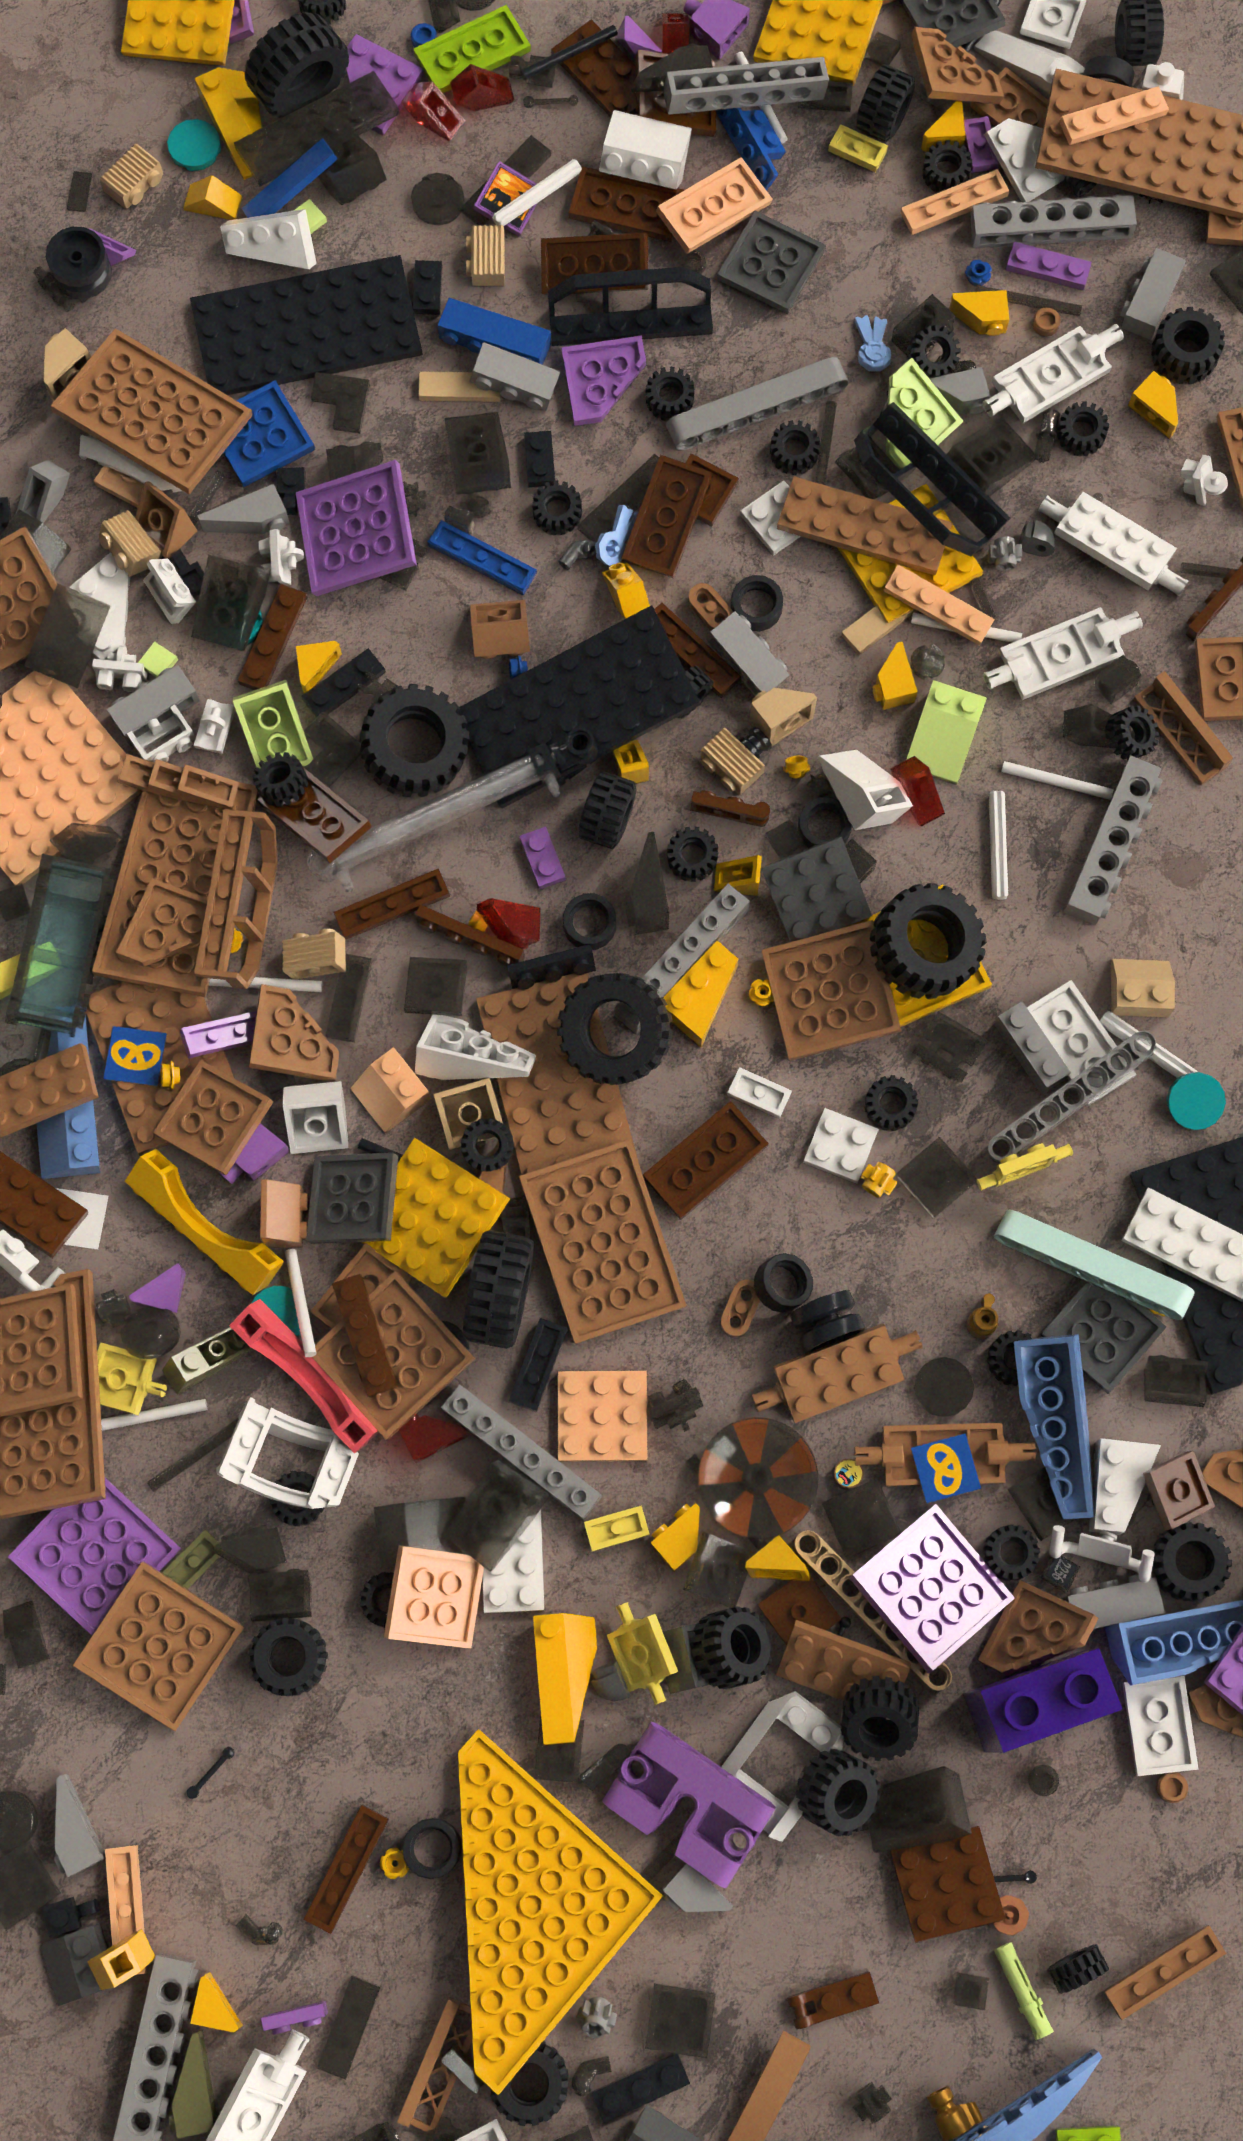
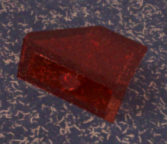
M662 13V53L689 57V17L687 13Z
M472 64L450 81L456 105L473 111L506 105L515 101L508 77Z
M433 81L415 83L401 101V104L417 123L447 141H451L466 122Z
M913 756L890 768L892 776L901 782L913 805L909 810L920 827L945 814L932 774L927 765Z
M493 898L477 904V912L498 939L521 949H527L529 945L540 941L541 908Z
M416 1414L399 1429L415 1463L469 1437L464 1427L427 1415L419 1417Z

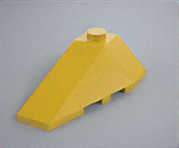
M218 67L195 77L199 97L243 180L268 170L259 101L247 86L245 72Z
M567 1613L533 1616L543 1743L544 1745L574 1743L597 1652L595 1617Z

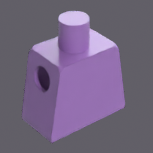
M687 0L683 11L691 16V35L719 60L749 25L750 8L733 0H704L703 3L697 0Z
M260 1123L228 1174L224 1175L220 1172L219 1174L230 1184H233L242 1172L252 1180H256L290 1150L282 1140Z

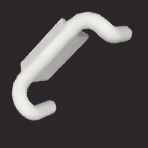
M4 1229L1 1230L0 1266L29 1292L55 1287L53 1283L60 1274H65V1272L57 1267L41 1285L38 1284L28 1273L39 1263V1260L24 1248L22 1241L13 1238Z
M1059 1525L1053 1527L1049 1549L1051 1557L1057 1559L1064 1553L1075 1554L1136 1571L1139 1573L1138 1578L1141 1582L1147 1583L1150 1581L1155 1555L1152 1550H1143L1140 1561L1131 1558V1546L1114 1542L1117 1540V1535L1100 1531L1099 1535L1102 1538L1081 1533L1079 1543L1063 1542L1065 1528Z

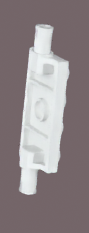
M1114 324L1098 335L1086 334L1081 326L1075 328L993 376L991 382L999 393L982 402L985 412L991 409L987 414L992 417L1010 406L1020 421L1025 423L1108 374L1112 366L1105 358V350L1118 341L1123 340L1124 334L1120 329L1115 332L1119 326Z
M1082 492L1072 507L1066 508L1048 495L1040 505L1039 512L1058 522L1054 532L1055 535L1144 589L1149 590L1153 584L1157 585L1159 583L1177 594V596H1180L1189 582L1168 569L1169 566L1167 564L1174 555L1176 547L1085 492Z
M1101 607L1001 647L999 654L1005 665L989 672H984L985 683L989 682L987 687L990 690L1003 683L1012 681L1021 699L1024 700L1122 660L1125 654L1120 646L1119 639L1121 635L1142 628L1141 618L1136 619L1139 616L1137 611L1116 620L1113 618L1109 619L1105 616Z
M292 2029L280 2055L273 2056L254 2048L206 2141H271L307 2072L301 2066L296 2065L307 2042L310 2040L306 2035Z

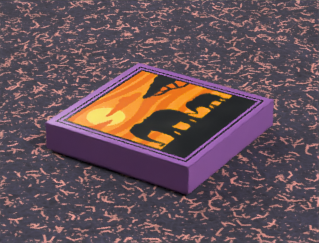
M499 161L473 209L493 221L494 213L535 186L536 183ZM537 204L506 224L504 228L519 237Z

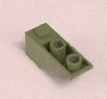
M229 1327L170 1357L162 1371L178 1395L203 1382L253 1350V1348L249 1347Z

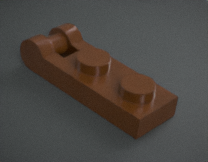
M702 790L700 792L693 791L690 811L763 827L769 821L770 806L765 802H758L755 805L747 804L737 797H728L727 799L717 797L711 791Z
M869 1971L787 1997L789 2007H793L796 2019L793 2021L796 2029L806 2028L825 2020L879 2004ZM813 2001L816 2012L808 2014L805 2003Z

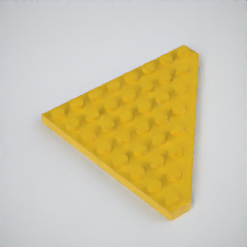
M478 1729L458 1751L474 2074L498 2096L663 1895Z

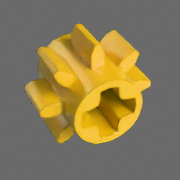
M877 1162L875 1166L868 1164L860 1177L865 1180L862 1188L877 1198H880L883 1193L889 1196L897 1184V1181L893 1179L896 1172L882 1162Z

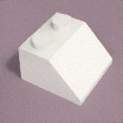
M341 1081L284 1087L283 1111L291 1154L348 1148L346 1110Z

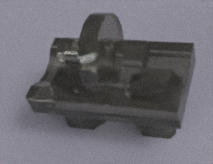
M683 1379L672 1386L676 1397L666 1401L661 1392H656L647 1397L650 1408L648 1412L655 1429L666 1424L669 1429L680 1425L683 1431L686 1432L690 1430L687 1421L697 1417L695 1410L703 1407L698 1389L696 1387L692 1388L686 1379Z

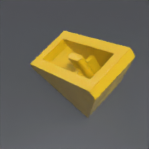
M956 100L924 133L921 146L924 152H929V148L932 145L936 148V143L939 141L942 142V145H945V140H950V145H954V142L957 141L959 142L958 148L964 145L965 126L962 101Z
M211 175L190 184L183 208L184 211L236 220L242 195Z
M329 641L296 646L303 693L305 694L315 687L340 658L342 652L339 643Z
M638 739L612 751L619 777L634 781L635 783L649 781L648 761Z
M755 855L717 863L714 891L721 892L729 883L743 895L758 896L762 856Z
M780 1535L776 1536L746 1561L745 1566L751 1578L810 1581L811 1576L806 1565Z
M211 1972L200 1978L190 2024L235 2032L243 2024Z

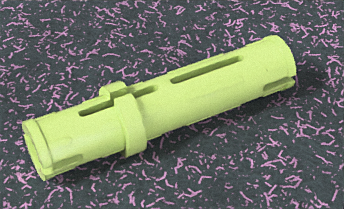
M1012 1942L993 1950L1020 2005L1018 2009L1021 2014L1025 2015L1035 2040L1053 2033L1054 2030L1041 2006L1043 2002L1040 1997L1037 1998Z

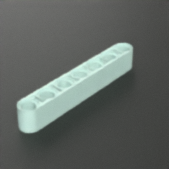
M1006 1210L994 1234V1238L1012 1249L1176 1320L1183 1319L1195 1294L1192 1288L1179 1281L1014 1210Z

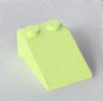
M286 680L233 697L236 712L257 768H261L258 764L261 760L267 762V756L271 755L272 758H275V753L280 752L282 757L284 752L289 753L290 756L292 754L295 755L302 766L314 763Z
M933 680L904 767L957 784L987 698Z

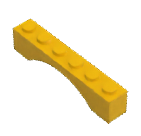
M157 1149L140 1156L124 1182L132 1188L136 1195L146 1200L158 1214L164 1216L172 1223L179 1233L189 1238L198 1250L207 1254L217 1263L222 1271L227 1272L239 1283L242 1289L250 1292L252 1295L268 1287L283 1265L284 1261L264 1243L249 1242L235 1238L211 1224L197 1210L188 1197L181 1182L178 1168Z

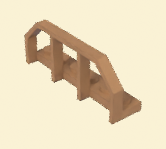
M226 809L223 811L194 973L200 978L226 980L233 988L248 989L260 968L278 865L276 827L266 813ZM253 821L259 827L261 834V873L256 867H245ZM244 876L257 890L252 922L247 917L237 916ZM235 925L249 940L245 964L239 974L237 972H227Z

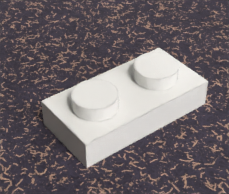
M739 1067L727 1092V1096L780 1119L792 1090Z

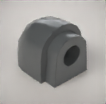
M1037 520L1033 522L1026 521L1021 532L1019 544L1022 545L1024 552L1046 557L1054 553L1055 536L1048 525Z
M617 1660L598 1667L591 1672L594 1677L591 1682L601 1697L610 1701L630 1698V1692Z

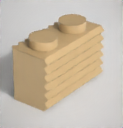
M134 144L130 151H127L115 165H112L111 169H108V172L104 173V176H101L100 181L104 192L127 210L132 204L137 205L150 187H155L160 183L163 171L158 160L141 146Z
M473 225L471 236H466L467 253H471V260H466L467 277H472V286H505L504 226Z
M129 510L102 522L99 541L104 549H109L112 556H115L117 566L121 570H125L129 577L149 569L147 566L149 560L159 559L160 549Z
M723 728L701 749V763L704 768L710 773L716 772L722 778L721 783L730 792L736 791L738 795H741L764 773L765 765L726 728Z
M321 929L319 934L316 935L297 933L293 935L292 939L282 941V969L292 979L298 980L346 971L345 938L333 929Z

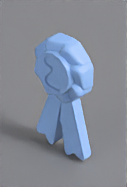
M865 315L863 318L855 317V324L864 342V345L860 347L858 352L859 364L868 371L884 370L891 362V350L882 342L887 319L881 320L875 316L872 330L868 315Z
M625 505L618 506L612 531L601 533L598 541L595 543L596 558L604 565L611 566L621 562L625 550V541L629 538L638 512L633 513V509H627Z

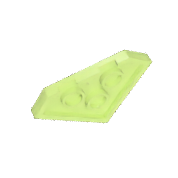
M913 358L908 359L889 377L888 405L894 402L937 445L963 422ZM886 438L885 455L898 471L912 463Z

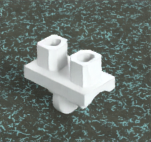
M1202 455L1200 462L1186 459L1181 470V478L1186 479L1183 487L1184 493L1195 495L1197 504L1205 506L1206 493L1210 495L1223 493L1228 486L1227 477L1221 472H1213L1211 456Z
M278 529L269 530L270 537L259 541V551L264 558L271 557V563L260 566V577L266 582L278 581L286 586L291 585V570L296 569V562L303 560L304 552L299 548H295L294 541H289L287 537L281 536Z
M119 646L117 653H108L107 660L93 659L92 668L96 673V685L101 690H113L114 678L123 679L122 688L127 692H134L142 681H147L148 672L144 670V664L136 663V655L127 654L126 646Z
M207 699L194 742L195 748L219 754L223 753L235 712L233 704H223Z

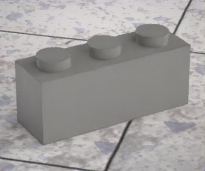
M1158 248L1155 249L1152 258L1146 257L1140 271L1144 273L1142 280L1136 279L1130 293L1134 295L1132 302L1126 301L1120 314L1121 317H1124L1122 329L1149 340L1152 339L1186 262L1185 259Z
M483 342L470 382L474 383L479 389L499 392L502 397L508 400L516 399L526 403L532 409L546 411L560 371Z
M734 611L715 627L705 639L723 660L741 676V681L754 696L761 691L768 692L772 688H777L789 676L787 666L780 658H775L770 653L769 645L761 636L757 637L750 629V622L743 615L739 616Z
M179 665L173 668H166L151 682L140 684L127 697L116 699L107 711L130 745L132 743L127 733L132 731L135 737L138 738L150 730L147 725L150 720L156 718L159 723H162L173 716L170 707L174 704L182 713L200 700L196 690Z
M1023 1002L1018 1003L997 1017L994 1026L1041 1095L1066 1081L1071 1073Z
M1138 1575L1128 1577L1130 1583L1118 1585L1117 1579L1099 1583L1100 1589L1089 1591L1088 1586L1071 1589V1596L1063 1598L1064 1601L1098 1617L1099 1619L1094 1629L1165 1613L1156 1577L1151 1578L1147 1583L1141 1582Z

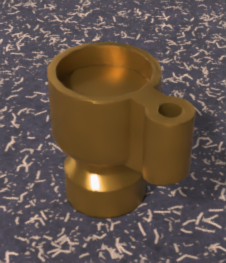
M990 1293L984 1295L981 1300L982 1307L975 1309L967 1320L968 1331L978 1339L990 1337L998 1326V1314L991 1308L995 1297Z
M949 2086L938 2089L927 2096L931 2108L937 2111L935 2123L943 2141L953 2139L965 2133L972 2126L984 2120L975 2101L955 2105L953 2103L954 2095Z

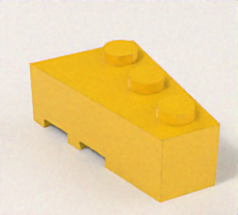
M716 941L664 996L668 1004L665 1006L666 1010L672 1016L671 1022L701 1048L738 966V958L719 941Z

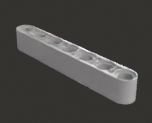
M830 357L678 414L666 422V427L676 449L679 451L686 450L835 394L846 388L849 380L837 357Z
M1147 1031L1136 1032L994 1136L988 1145L990 1159L1001 1164V1159L1012 1154L1018 1155L1148 1060L1156 1048L1154 1035ZM1138 1039H1145L1150 1044V1050L1143 1053L1136 1050L1134 1042ZM1115 1056H1121L1126 1060L1127 1066L1122 1070L1114 1069L1111 1065V1059ZM1092 1073H1097L1102 1076L1103 1084L1099 1087H1092L1088 1084L1087 1077ZM1067 1091H1076L1080 1096V1101L1074 1105L1066 1103L1063 1095ZM1044 1108H1052L1056 1112L1057 1117L1051 1122H1046L1041 1119L1040 1111ZM1021 1125H1028L1032 1128L1033 1135L1028 1139H1021L1016 1133L1017 1128ZM998 1142H1004L1009 1146L1010 1151L1006 1156L1000 1157L994 1154L993 1146Z

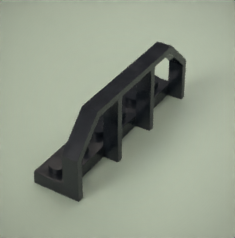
M685 267L578 274L571 276L548 290L552 346L588 344L641 335L642 339L713 334L710 278ZM683 282L704 292V305L657 308V284ZM651 284V309L609 312V287ZM602 288L603 313L555 316L554 304L577 290Z
M894 402L887 406L872 425L863 429L854 439L863 467L942 545L973 556L983 549L1011 519ZM879 430L912 463L892 474L875 457L869 437ZM916 468L947 497L930 509H927L900 482V480L910 475ZM952 502L985 537L975 542L953 533L935 515L946 509Z

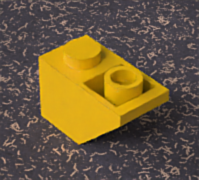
M628 563L613 564L609 567V570L602 572L615 605L624 619L650 606L642 579Z
M697 1503L692 1507L685 1504L674 1514L677 1519L669 1527L664 1523L651 1534L654 1540L650 1545L673 1572L697 1552L700 1507Z
M140 1929L87 1962L100 1989L105 1990L115 1988L141 1972L155 1959V1954L143 1930Z

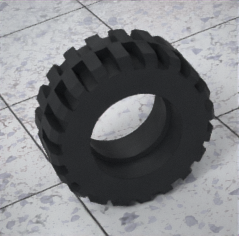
M304 12L301 15L295 14L288 20L283 19L278 22L279 25L274 28L271 27L267 34L257 41V46L249 54L250 59L246 60L245 81L247 86L272 116L281 119H287V117L292 119L297 118L299 114L309 113L310 109L317 108L324 99L327 100L332 95L331 92L337 89L341 78H344L346 74V67L349 65L348 48L322 16L314 13Z
M409 684L408 689H403L401 685L394 687L392 693L384 692L380 695L378 701L372 703L367 715L364 717L359 740L361 744L360 755L365 760L364 767L368 773L372 772L374 774L373 780L379 786L384 783L388 786L387 791L393 794L398 790L403 792V797L411 798L412 793H418L419 797L427 796L430 791L437 793L443 789L445 784L449 785L455 779L465 760L469 742V731L466 730L467 721L465 716L459 715L460 707L456 702L450 704L447 701L449 697L442 691L439 695L433 693L434 687L426 685L425 690L418 689V684ZM405 719L424 721L437 732L440 738V750L435 758L425 763L403 761L392 752L388 745L390 728L395 723Z
M927 883L924 887L922 884L913 885L908 890L904 889L898 893L881 910V913L876 916L873 922L875 928L870 932V941L875 942L870 947L871 956L877 957L878 961L875 963L877 970H883L886 974L883 979L888 984L895 983L897 991L903 994L910 991V996L918 999L924 995L927 999H936L939 995L945 996L960 987L980 967L979 962L984 959L986 952L981 947L987 943L986 934L981 933L984 924L982 918L977 919L975 915L977 909L973 904L969 906L965 902L966 897L961 893L955 895L952 893L953 889L945 885L938 889L936 883ZM910 920L930 922L943 933L948 944V958L945 963L929 962L921 958L913 950L907 936V926Z
M624 973L593 976L588 978V981L577 985L574 988L575 992L566 997L563 1002L566 1006L564 1010H560L558 1019L561 1020V1027H557V1036H561L563 1043L559 1046L562 1053L566 1052L569 1058L566 1061L569 1065L576 1067L579 1070L578 1074L584 1078L589 1077L593 1079V1082L610 1085L633 1082L647 1076L651 1070L656 1069L661 1064L663 1055H667L670 1048L667 1046L668 1041L672 1039L673 1030H670L672 1016L666 1010L665 1006L668 1004L664 997H660L657 994L658 990L653 985L645 983L644 979ZM610 1001H619L629 1005L636 1012L640 1021L641 1033L637 1045L629 1053L622 1056H610L602 1053L594 1044L590 1033V1023L595 1010Z
M493 1230L482 1234L470 1277L464 1311L463 1337L467 1341L505 1349L515 1345L525 1307L533 1262L534 1242L529 1237Z

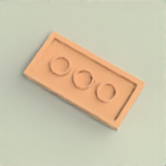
M741 157L660 204L656 209V213L688 254L749 218L755 210L759 212L769 206L773 199Z

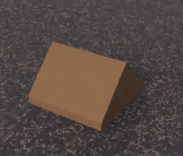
M145 482L135 519L160 549V554L165 558H170L172 553L178 551L197 532V529L181 506L151 482Z

